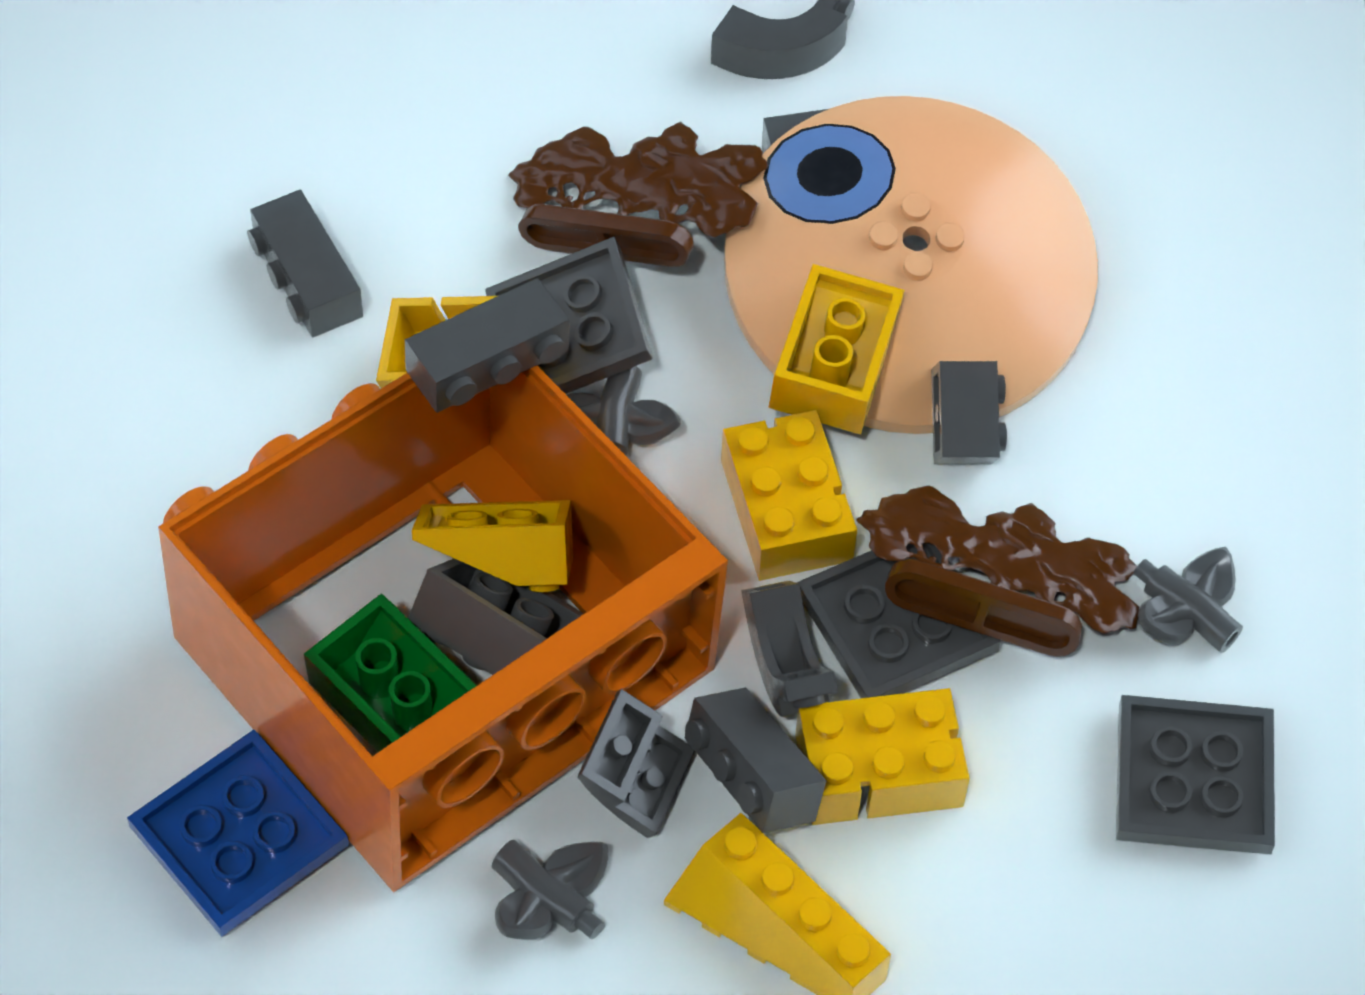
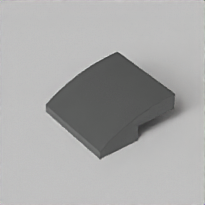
M621 689L616 692L577 778L603 806L631 828L649 838L657 834L694 750L690 748L688 743L660 726L663 718L661 714Z

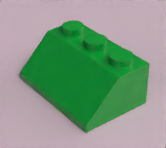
M382 593L303 654L309 684L377 752L477 686Z

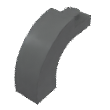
M818 0L807 12L788 19L764 18L732 5L712 34L711 64L741 76L757 79H784L811 72L833 59L845 46L847 22L853 12L855 1Z
M784 581L741 590L758 668L769 699L778 715L781 717L798 714V708L830 702L829 694L838 692L834 671L820 664L813 649L805 620L799 583Z

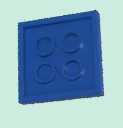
M255 729L127 817L132 831L221 937L349 846L346 833Z

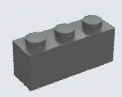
M301 189L250 209L253 228L247 230L248 239L257 256L264 254L268 261L266 264L267 271L274 287L277 290L284 288L288 295L286 297L287 307L296 324L303 322L313 338L363 317L361 289Z
M536 278L405 339L406 371L435 412L438 413L450 406L462 405L471 400L474 395L492 386L509 383L520 373L541 363L547 364L559 358L564 352L568 351L570 319L541 281Z
M744 687L695 697L689 721L685 726L684 738L690 748L695 750L713 772L715 778L723 784L740 805L742 811L751 818L761 832L767 833L815 822L826 780L750 691Z

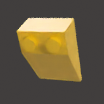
M812 264L774 374L768 408L791 415L817 410L822 424L861 435L905 290Z
M571 500L422 504L412 528V540L513 585L529 586V590L534 592L555 591L559 589V585L568 584L574 558Z

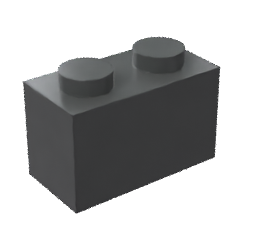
M939 361L931 369L934 464H992L1000 458V451H1005L1007 445L1006 424L999 422V404H1003L1005 401L1006 384L1004 375H998L997 361Z

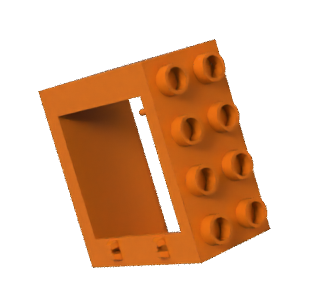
M538 365L520 373L509 383L492 386L474 395L468 402L459 406H450L438 413L435 412L408 373L381 389L373 383L361 385L349 392L339 402L330 421L300 439L292 434H284L272 439L255 454L247 472L215 492L210 487L201 486L180 496L166 512L163 524L158 526L174 638L251 728L255 729L346 833L350 843L393 892L403 887L585 760L617 691L622 689L653 710H657L715 669L728 560ZM462 487L478 503L571 500L574 558L568 584L559 585V589L584 614L373 756L254 622L263 614L418 516L422 504H452L446 497Z

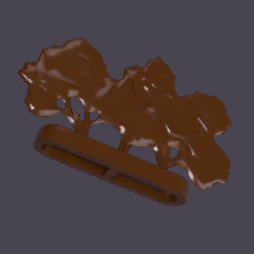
M680 121L663 130L661 136H648L634 143L630 153L624 156H615L610 149L609 141L604 135L591 127L583 126L566 134L560 140L551 141L537 148L530 161L517 164L508 176L518 184L513 200L518 207L527 208L518 224V230L529 244L544 250L575 253L615 237L621 247L624 261L679 267L688 260L694 247V241L690 232L678 223L687 220L694 222L705 235L714 238L729 232L735 226H748L758 203L749 194L741 190L739 186L742 183L753 180L760 172L767 169L768 164L762 157L763 151L756 145L726 144L717 150L699 155L695 151L696 141L699 136ZM566 183H573L577 186L579 190L577 200L572 201L573 196L570 195L565 198L563 186ZM550 188H556V197L548 195ZM595 191L593 197L584 200L585 193ZM598 199H609L616 201L620 208L617 214L584 210L582 207ZM554 200L561 206L546 205L544 203ZM687 204L688 209L684 214L675 215L681 205ZM652 209L659 211V219L629 215L634 212L640 213Z
M926 485L910 489L906 494H892L888 497H883L880 500L878 510H865L862 516L856 520L870 532L871 539L868 546L877 557L887 561H899L892 566L888 573L885 592L895 605L903 609L1056 657L1069 655L1079 646L1082 623L1075 613L1079 614L1092 629L1103 634L1117 631L1122 626L1129 629L1136 628L1139 606L1115 587V582L1128 580L1137 567L1129 559L1130 554L1127 550L1118 544L1089 537L1080 541L1063 543L1056 537V523L1033 503L1017 507L1012 514L1004 511L989 514L986 516L984 526L970 525L964 518L962 511L953 500L933 486ZM923 543L935 545L941 553L940 564L936 563L937 558L934 556L927 557L922 546ZM908 544L914 545L917 549V554L907 551L906 546ZM948 557H958L960 561L950 565ZM961 567L973 568L985 573L991 582L989 583L951 570ZM1028 590L1035 593L1036 597L1017 591ZM1057 592H1063L1066 595L1063 602L1054 601Z

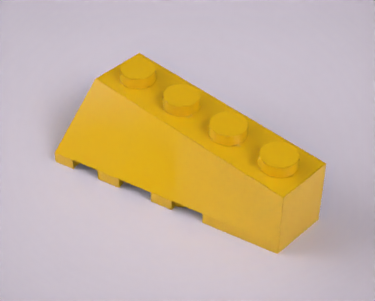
M739 813L702 845L664 899L663 905L678 914L681 911L702 922V928L719 938L721 935H724L746 948L748 950L747 954L763 964L768 961L790 974L792 981L816 995H871L887 979L891 953L742 813Z

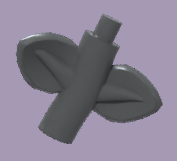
M637 366L607 377L601 397L582 392L567 394L626 456L629 442L639 446L649 445L663 439L681 425V419L677 412L665 403L657 400H639L634 402L642 377V371Z
M1226 546L1212 549L1196 557L1183 569L1182 576L1166 565L1158 569L1147 559L1142 560L1134 570L1133 574L1146 584L1144 592L1151 597L1138 610L1139 623L1154 638L1165 644L1179 645L1195 629L1214 648L1223 653L1240 635L1243 625L1221 607L1232 598L1236 582L1232 555Z
M516 840L506 843L497 853L491 865L492 869L515 890L499 901L495 909V922L499 932L513 939H538L551 930L552 923L555 921L570 933L579 929L590 939H594L601 932L605 923L592 913L594 904L586 896L597 887L603 878L608 861V845L595 841L566 845L555 850L542 866Z

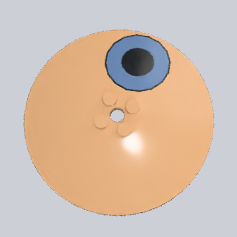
M914 96L876 97L835 106L799 123L778 138L762 155L767 161V169L760 172L753 180L742 183L740 189L749 194L758 204L748 226H735L726 233L724 248L725 284L730 305L741 331L751 348L773 374H775L812 264L905 290L864 424L865 427L897 433H933L931 369L939 361H997L998 375H1004L1006 384L1005 401L1003 404H999V417L1006 415L1030 401L1057 377L1075 353L1085 333L1095 302L1098 283V259L1095 238L1083 204L1067 177L1055 162L1035 143L1009 125L976 109L954 102ZM916 235L923 238L928 246L923 250L914 251L905 246L903 239L907 236Z

